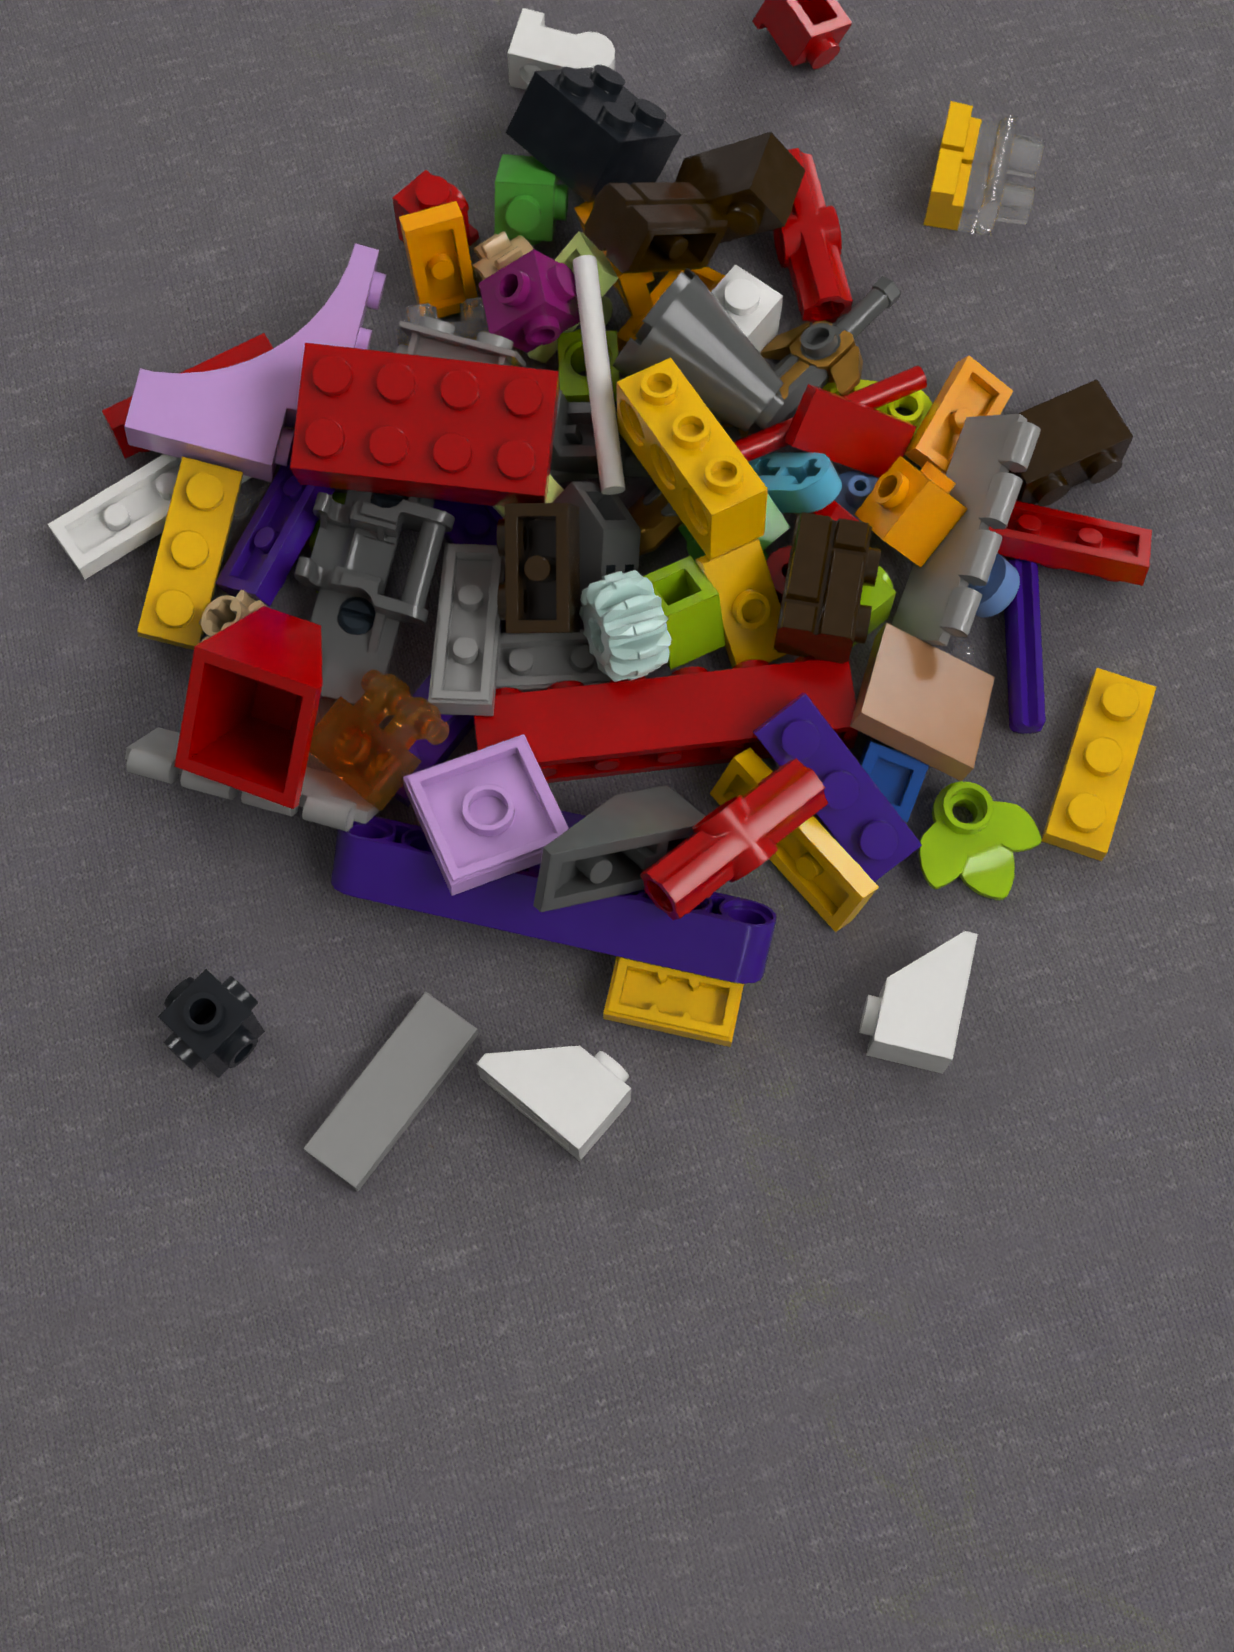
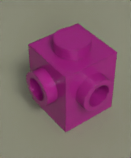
M535 249L479 282L489 333L513 341L514 347L526 353L540 345L554 342L560 337L561 333L580 323L574 273L567 265L559 263Z

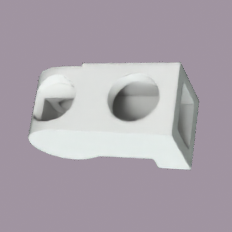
M525 8L522 9L507 53L509 84L511 87L526 90L535 71L560 70L563 67L589 68L597 64L615 70V49L612 42L606 36L597 32H584L576 35L545 27L544 13Z

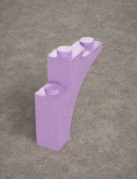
M355 243L348 266L326 304L309 323L291 338L262 355L230 367L204 372L166 373L140 368L124 425L128 445L181 459L182 456L241 471L245 476L272 482L276 465L288 466L292 452L295 430L287 429L286 426L295 428L305 343L369 349L372 330L362 328L367 307L379 309L386 281V274L376 272L379 250Z

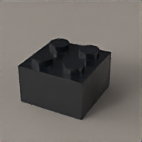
M600 64L589 68L563 67L560 70L535 71L505 132L587 203L594 202L604 185L609 183H628L630 185L632 183L656 182L682 135L665 121L667 116L660 107L648 100L638 99L624 87L625 80L619 73Z

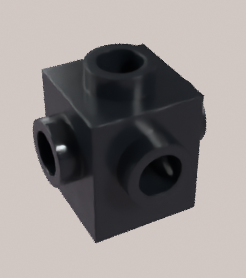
M205 969L196 979L189 977L183 980L167 996L164 1003L166 1009L158 1018L172 1034L163 1043L191 1070L201 1061L219 1078L228 1068H234L243 1062L256 1047L258 1038L265 1032L251 1011L258 1004V1001L232 976H229L221 983ZM216 1011V1015L211 1022L201 1025Z

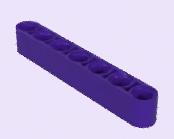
M374 816L366 824L353 821V827L349 831L338 829L331 884L334 889L343 894L734 983H755L764 976L777 917L771 908L762 903L714 892L712 896L703 900L689 914L684 915L680 919L672 920L664 911L657 908L645 890L540 912L533 906L540 864L452 896L421 826Z

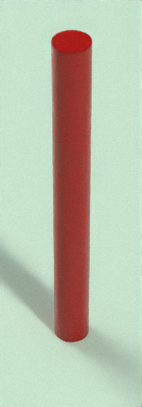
M915 366L843 397L877 409L927 387V380L921 367ZM794 417L734 441V444L748 462L786 447L789 444L784 439Z

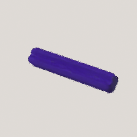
M1012 559L1008 562L1017 569L1020 576V584L1015 598L1004 609L1009 727L1014 733L1034 734L1040 732L1046 722L1038 565L1031 561Z

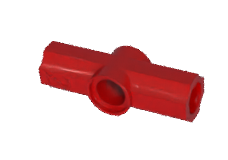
M799 148L788 149L805 169V173L786 225L773 230L777 258L782 268L788 267L802 320L813 323L825 320L829 323H834L839 317L851 310L853 303L840 257L842 237L838 216L833 205L826 206L812 154H805Z
M797 758L781 765L744 796L737 795L702 818L693 826L694 834L642 872L640 876L644 881L646 893L657 908L664 911L672 920L680 919L684 915L689 914L698 904L712 896V893L728 881L733 883L765 863L778 851L779 848L776 844L825 807L828 801L825 797L823 783L812 769L804 766Z

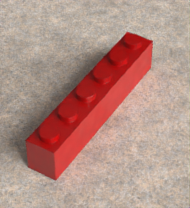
M809 655L807 657L800 656L794 662L771 665L765 660H747L736 664L733 669L709 672L706 668L692 666L678 669L671 676L646 678L644 676L631 681L624 679L617 682L611 679L609 683L584 685L579 681L567 680L554 683L547 690L522 692L517 688L511 687L498 688L495 694L494 716L474 715L477 750L524 734L547 783L729 763L733 757L748 748H751L761 759L772 758L753 731L801 693L807 694L847 748L852 749L854 748L858 730L850 727L856 706L849 662L837 663L819 660Z

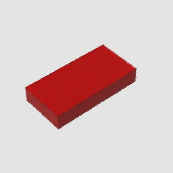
M808 384L784 441L792 447L806 452L825 454L831 461L880 478L884 473L888 472L899 456L904 457L917 427L898 417Z

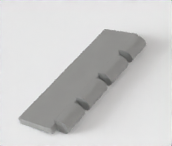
M1021 414L966 417L946 476L956 483L949 494L968 510L922 567L915 563L913 564L892 622L893 626L930 645L947 646L951 635L954 637H968L982 594L968 588L969 583L973 586H985L987 584L1003 539L998 533L988 530L989 526L993 529L1007 528L1023 483L1020 477L1009 473V470L1013 473L1027 471L1041 432L1038 426L1027 422L1028 419Z
M158 727L126 747V769L129 773L169 784L178 780V774H181L180 782L184 788L228 800H233L238 795V789L174 767L179 732ZM306 767L300 802L296 808L291 809L243 791L241 802L291 817L298 812V807L300 806L303 807V820L349 831L353 827V821L366 824L391 800L392 790Z

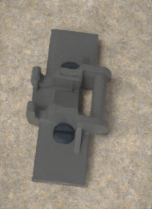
M348 490L343 505L332 499L333 496L330 494L318 492L313 514L320 520V527L311 558L299 557L294 577L303 586L319 592L310 622L321 625L323 686L320 697L377 711L400 626H402L403 622L421 626L426 625L429 612L424 609L444 534L445 532L452 531L455 517L445 511L434 508L435 499ZM409 529L419 532L401 599L397 600L383 595L401 532Z

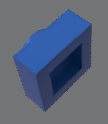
M867 740L859 763L905 822H908L929 765L907 754Z

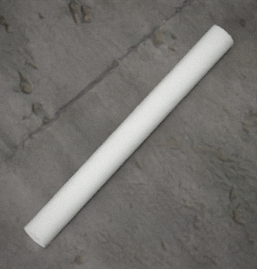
M582 255L573 259V269L600 488L602 494L614 495L625 491V481L598 266L595 256Z

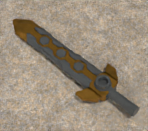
M882 276L872 286L871 291L836 325L825 320L815 321L811 326L808 322L777 335L761 351L763 358L781 360L773 370L784 383L777 394L785 400V403L764 429L790 419L795 415L808 384L822 389L827 383L835 382L839 395L843 397L860 383L863 359L854 339L886 308L889 309L899 299L901 292L892 280ZM720 422V425L733 442L762 430L755 423L745 432L726 422ZM655 483L628 509L641 529L639 556L655 551L683 523Z

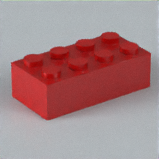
M305 343L290 469L301 485L505 507L504 504L547 503L559 397V371Z

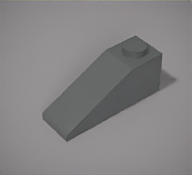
M668 785L614 795L543 848L533 906L540 912L645 890L644 881L640 874L694 834L693 826L704 818L705 815Z

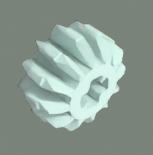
M636 570L625 573L618 571L602 576L601 580L590 583L588 588L582 590L580 599L582 607L579 614L584 623L585 630L583 634L587 637L589 643V653L596 657L598 669L609 676L614 682L624 679L631 681L647 676L648 673L668 663L670 655L668 647L671 645L672 640L666 624L669 618L664 615L661 607L662 598L655 595L653 584L647 577H643Z

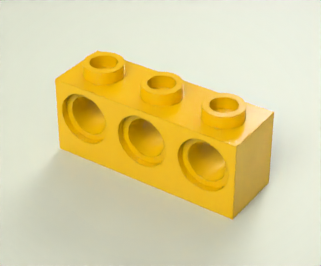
M668 358L617 381V425L619 433L709 560L763 536L765 532L768 488L672 358Z

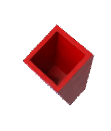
M263 606L194 647L174 767L285 807L296 808L300 802L323 686L321 625Z

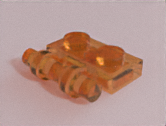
M374 669L364 674L361 687L365 693L354 706L340 696L316 725L309 752L379 811H382L396 792L404 785L403 777L412 774L422 762L409 751L410 747L417 739H426L431 744L438 745L446 740L450 729L449 725L441 719V713L435 705L423 697L414 698L411 696L408 685L397 676L383 674ZM395 715L384 729L379 727L386 716Z

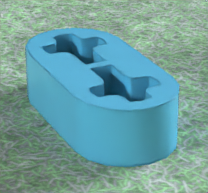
M771 452L749 462L768 488L769 496L781 513L815 512L832 503L842 489V481L829 457L822 453Z

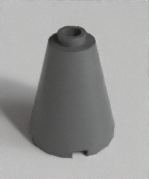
M686 268L684 273L681 272L644 318V323L635 336L637 339L633 340L630 338L613 364V367L622 374L630 376L668 358H672L715 418L745 432L748 431L753 423L764 430L785 403V400L777 394L784 384L699 276L689 268Z

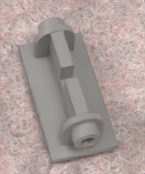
M425 316L420 317L418 325L399 321L398 326L411 339L409 346L400 344L396 353L525 367L526 365L520 354L512 350L514 342L507 338L487 332H478L476 340L454 335L456 328L454 325Z

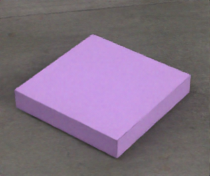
M524 734L403 777L404 789L452 896L540 864L543 848L569 829Z

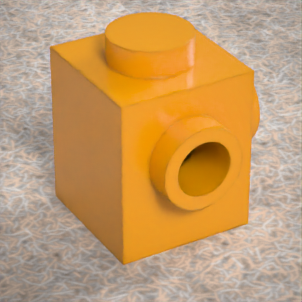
M899 456L888 472L878 479L873 491L854 515L862 522L869 523L872 531L883 541L916 565L922 567L968 509L949 494L956 483L927 461L919 470L902 456Z

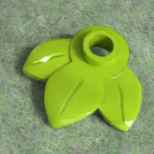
M960 781L947 785L937 795L932 807L934 824L922 836L920 840L922 846L919 848L918 856L923 876L933 889L942 888L960 876L963 883L975 893L986 898L1003 900L1008 896L1015 877L1013 853L1033 849L1040 845L1042 839L1034 820L1023 808L1013 803L993 801L990 794L982 786L972 782ZM958 806L967 808L972 814L973 821L970 823L960 822L954 817L953 808Z

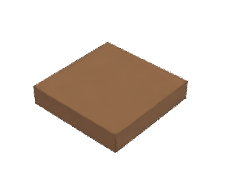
M886 622L874 638L850 727L962 781L974 769L995 677Z

